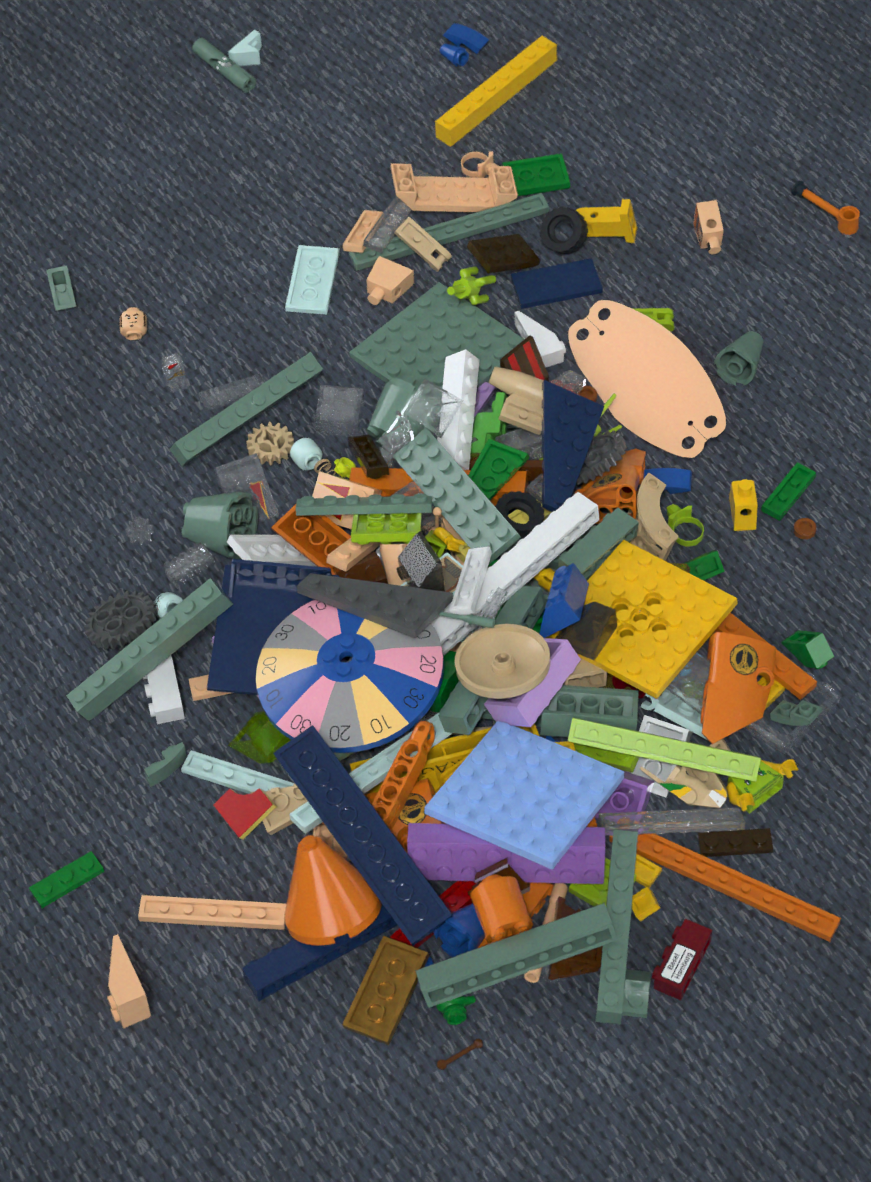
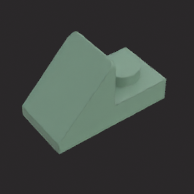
M67 265L46 270L55 310L61 311L76 307Z
M626 969L623 1016L647 1018L651 972Z

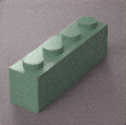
M620 508L615 509L612 513H607L601 523L597 526L594 525L585 537L579 538L569 551H564L560 555L558 568L561 566L567 567L574 563L584 578L588 580L623 540L630 543L637 536L639 522Z

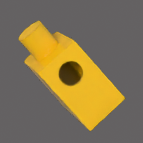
M747 479L731 482L729 500L734 531L756 530L758 506L754 481ZM743 509L748 510L747 515H742L740 512Z

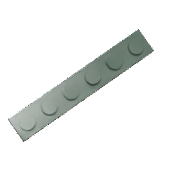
M422 493L415 494L414 496L394 494L391 497H382L377 494L370 495L369 497L349 495L346 498H337L336 496H325L324 498L304 496L301 499H297L296 516L432 513L433 503L432 496Z

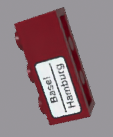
M688 919L684 920L681 927L677 926L672 936L674 941L671 946H666L662 955L663 962L661 966L657 965L652 974L654 989L678 1000H682L712 940V929Z

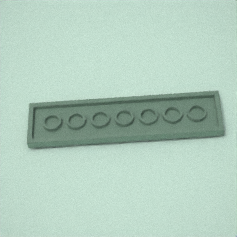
M427 428L422 430L393 455L395 460L422 492L427 496H432L433 505L441 508V514L471 549L490 546L492 555L489 564L521 538Z

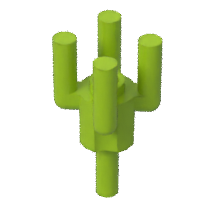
M477 267L464 268L460 270L461 279L456 280L453 286L448 287L447 293L459 299L469 298L472 305L486 303L489 301V296L486 294L478 295L480 287L495 283L496 277L490 275L477 279L472 276L478 274Z

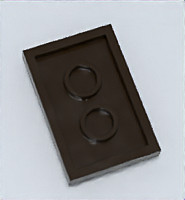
M520 234L469 240L467 245L469 251L488 274L536 267L541 261Z

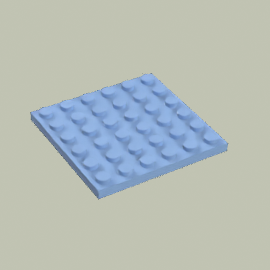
M497 721L425 806V814L553 870L622 782L624 771L519 727Z

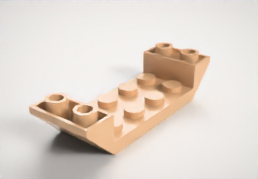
M391 164L390 166L396 196L413 211L480 212L509 203L517 198L511 166H491L488 178L414 176L411 164Z

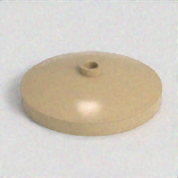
M498 624L494 628L485 627L474 632L461 643L455 655L456 673L461 684L474 694L494 699L516 697L534 689L544 680L551 664L550 651L545 639L536 631L516 624Z

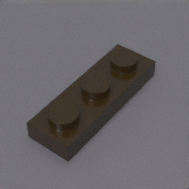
M770 828L698 833L699 851L705 857L773 853Z

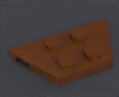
M559 896L556 901L554 921L582 910L579 908L577 911L573 910L565 904L566 899ZM602 946L550 964L548 979L554 980L598 972L601 967Z

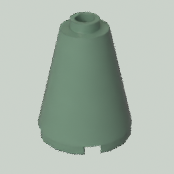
M749 331L717 354L714 361L718 369L716 372L725 382L736 385V382L747 385L753 380L764 344L761 335L757 332Z

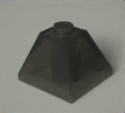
M598 602L586 604L583 606L580 621L562 629L555 639H567L577 654L595 660L618 627L616 610Z

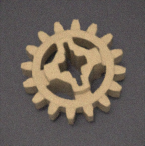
M269 422L266 427L260 424L259 430L253 428V434H248L246 443L249 456H253L254 461L260 459L262 465L266 461L269 462L270 466L273 464V461L280 464L281 458L288 459V454H290L294 444L292 432H288L286 426L281 429L280 423L272 426V423Z

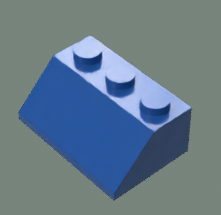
M574 563L567 567L561 566L554 573L539 633L543 638L581 619L589 583Z

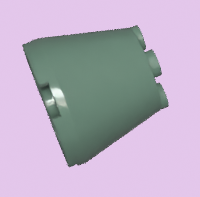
M391 378L384 385L366 429V432L376 439L375 444L384 450L388 447L393 453L398 452L425 428L429 431L439 423L440 408L430 397L426 399L415 390V386L398 378Z
M238 491L195 497L190 503L186 502L183 507L185 518L182 536L227 558L241 559L239 555L234 553L227 540L230 535H256L258 511L257 506L252 505V495Z

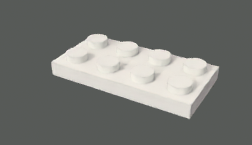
M230 535L227 540L234 553L239 555L242 560L317 567L280 535Z

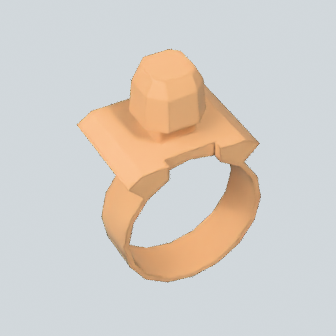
M493 151L489 152L488 157L480 152H471L461 159V170L469 177L484 178L486 174L489 175L491 166H498L493 163ZM471 158L484 160L483 163L478 164V171L465 169L463 163Z

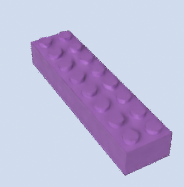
M409 823L407 854L426 880L475 881V874L507 858V863L524 882L604 884L605 828L586 827L553 870L449 824Z

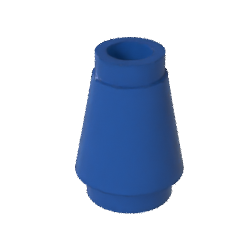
M446 43L440 48V54L455 66H463L467 63L469 54L465 48Z

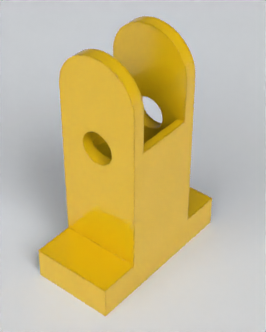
M622 199L621 207H583L575 210L583 215L584 220L587 221V237L625 236L626 242L635 243L637 224L631 199Z

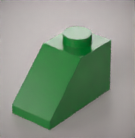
M798 630L781 642L808 668L821 669L828 664L827 661L834 657L824 634L821 632Z

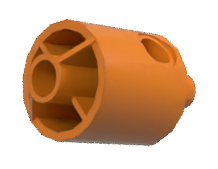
M497 874L490 875L484 878L471 892L470 896L488 943H494L532 929L533 923L527 912L526 903L515 877Z

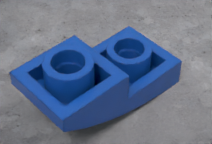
M455 23L443 35L459 47L463 43L476 54L489 41L488 38L479 32Z
M678 468L644 470V478L648 473H651L666 484L664 490H667L669 494L691 491V470Z

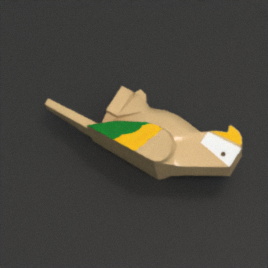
M642 766L640 768L646 775L688 806L721 809L727 800V792L723 787L721 790H709L701 780L687 775L684 766H675L665 782Z

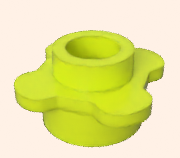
M346 457L336 459L334 461L336 464L335 472L341 477H348L350 479L351 468H356L354 462Z

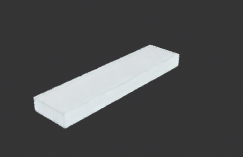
M490 546L468 549L449 609L450 613L458 615L474 614L492 555Z

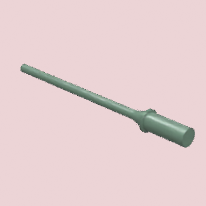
M441 612L438 615L463 620L469 623V625L473 624L488 628H494L495 619L476 616L472 613L470 615H458Z

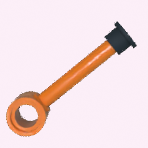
M799 180L795 183L791 191L792 195H798L801 198L805 197L836 217L838 230L841 233L851 235L858 231L860 212L856 207L845 206L839 210L809 191V188L804 185L803 181Z

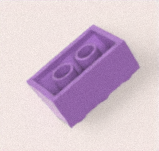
M624 771V779L597 812L595 818L616 825L621 818L639 826L651 796L654 780Z

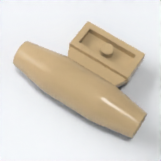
M494 367L489 384L510 395L505 400L498 420L540 435L543 420V380L520 371Z

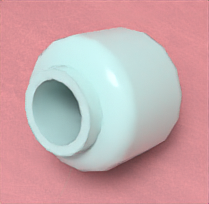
M302 438L292 445L290 456L300 469L312 470L315 464L322 459V451L312 439Z
M171 592L160 594L154 601L157 612L156 616L161 619L183 599Z

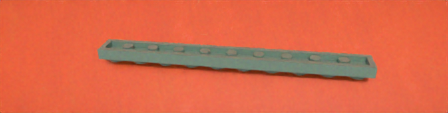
M539 193L423 229L439 244L444 245L549 212V205L543 194ZM397 236L367 245L363 253L349 252V257L356 271L374 266L379 256L391 261L416 252Z

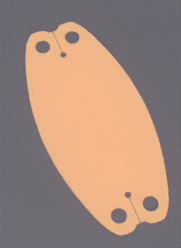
M600 300L590 308L587 318L576 321L569 328V344L578 367L593 388L596 389L604 403L607 402L612 394H616V398L608 409L615 419L640 438L669 453L692 458L704 449V443L709 438L717 437L725 429L726 417L724 409L707 373L691 351L675 335L653 319L623 304L609 300ZM608 308L611 313L609 318L600 320L598 318L599 311ZM585 328L589 331L588 337L582 341L578 340L576 337L577 332ZM600 331H604V335H600ZM711 415L715 416L717 424L713 428L705 427V419ZM689 421H693L691 426L688 425ZM688 436L695 439L694 446L690 449L683 448V439Z

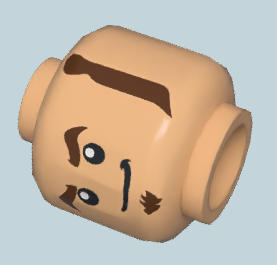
M131 307L120 315V333L126 339L139 340L146 334L147 316L138 308Z

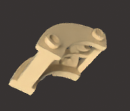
M648 473L638 490V511L636 515V520L639 522L637 536L630 543L655 556L659 555V558L666 561L678 538V534L666 523L660 509V497L666 484L651 473ZM629 509L627 514L633 513L632 510Z

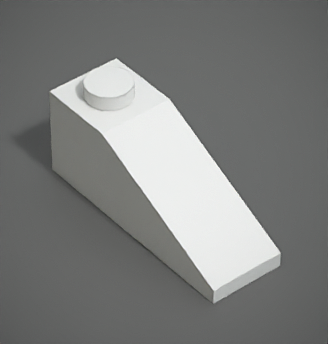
M516 311L515 326L524 339L529 335L534 338L545 367L564 362L566 348L564 343L558 340L556 334L520 311Z

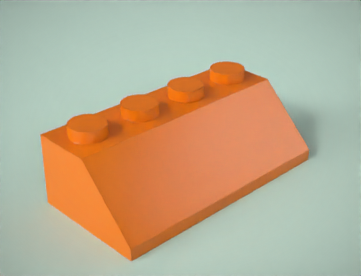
M296 504L271 527L274 532L317 567L331 568L332 575H335L333 571L335 566L326 563L328 554L351 538L348 533L325 515L296 516Z

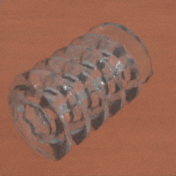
M195 543L193 548H187L186 552L179 554V557L174 556L171 562L166 561L164 569L168 580L175 588H178V580L185 584L184 576L193 579L192 571L199 575L201 574L200 566L207 570V562L214 566L215 560L204 545Z

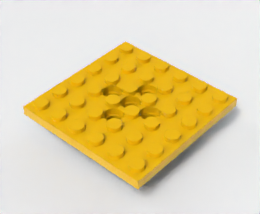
M623 540L587 580L589 586L580 621L546 638L567 639L580 658L658 699L738 602L736 597Z

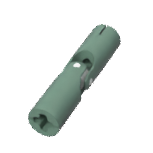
M199 38L194 42L193 52L244 93L249 92L255 87L256 79L224 55L205 38Z

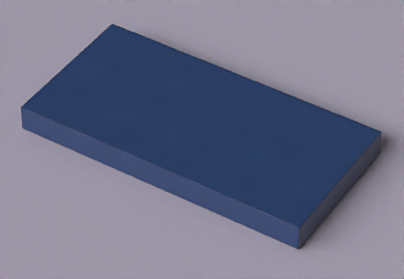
M592 258L511 274V280L521 309L603 293Z

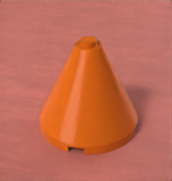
M313 835L304 837L298 844L284 913V920L289 934L295 940L307 945L335 944L334 938L348 933L349 938H352L370 926L377 918L382 903L356 867L320 837Z

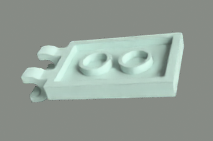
M668 687L658 699L645 694L652 703L644 701L641 708L645 710L655 708V712L707 740L702 734L701 702L677 689L672 691Z

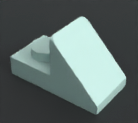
M253 30L228 51L229 58L239 66L260 64L259 50L262 46L260 33Z

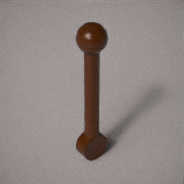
M475 1039L472 1045L446 1060H439L437 1062L438 1069L444 1070L448 1064L475 1048H481L483 1041Z

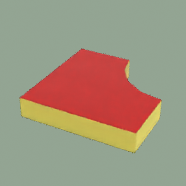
M260 788L247 795H241L229 789L214 804V807L240 839H244L277 807L265 791Z

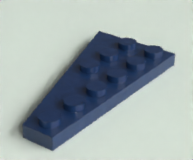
M543 380L542 508L553 512L572 496L604 406Z

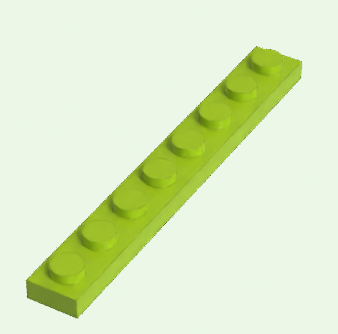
M575 717L572 718L568 741L755 782L761 757Z

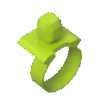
M676 504L669 505L667 507L668 525L673 531L682 523L696 524L702 531L701 536L695 540L685 541L678 537L676 542L682 546H694L700 543L704 536V526L698 519L692 517V506L681 509Z

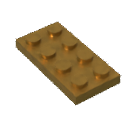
M383 936L342 1026L345 1029L389 1045L418 982L416 970L425 967L429 958L428 952Z

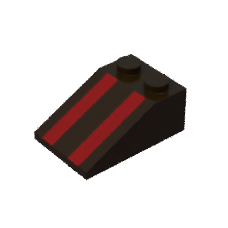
M531 335L500 359V368L520 371L549 382L548 372L535 340Z

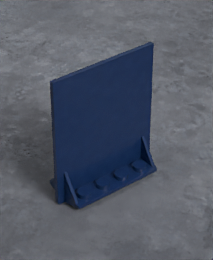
M232 559L231 565H225L222 590L233 605L217 617L207 690L258 695L256 669L259 656L267 639L274 629L292 612L315 600L297 592V585L310 573L334 577L339 576L332 575L331 568L241 559Z

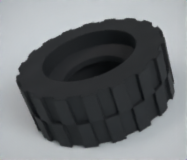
M569 207L554 208L542 219L543 222L540 225L542 242L548 249L556 253L569 255L572 252H577L584 245L585 240H587V221L584 220L583 215ZM561 221H569L573 226L572 236L565 241L558 240L555 236V227Z
M521 491L505 493L496 504L497 510L521 536L520 539L525 538L532 532L535 526L540 525L544 520V509L541 507V503L528 493H522ZM510 509L521 510L529 516V521L526 524L516 523L508 517V511Z

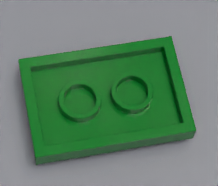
M562 154L502 162V166H511L517 196L570 188V180Z

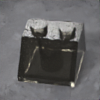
M418 532L398 556L399 567H397V573L401 580L407 582V587L445 592L442 562L422 532Z

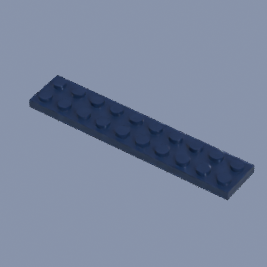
M313 725L273 753L412 946L443 925L447 919L453 917Z

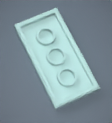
M298 246L285 306L286 311L327 315L340 254L339 248Z

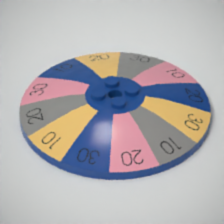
M313 600L286 617L267 639L259 656L256 669L257 692L264 712L270 722L287 738L292 740L313 725L333 753L364 751L398 738L417 724L428 712L439 693L443 680V650L439 636L431 623L416 638H413L328 604ZM344 657H352L350 662H341Z

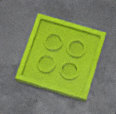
M422 513L354 514L351 543L357 542L358 544L365 545L370 542H380L381 544L403 542L412 544L420 541Z

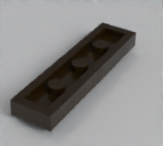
M369 434L348 437V446L367 478L378 479L382 475H389L388 465Z

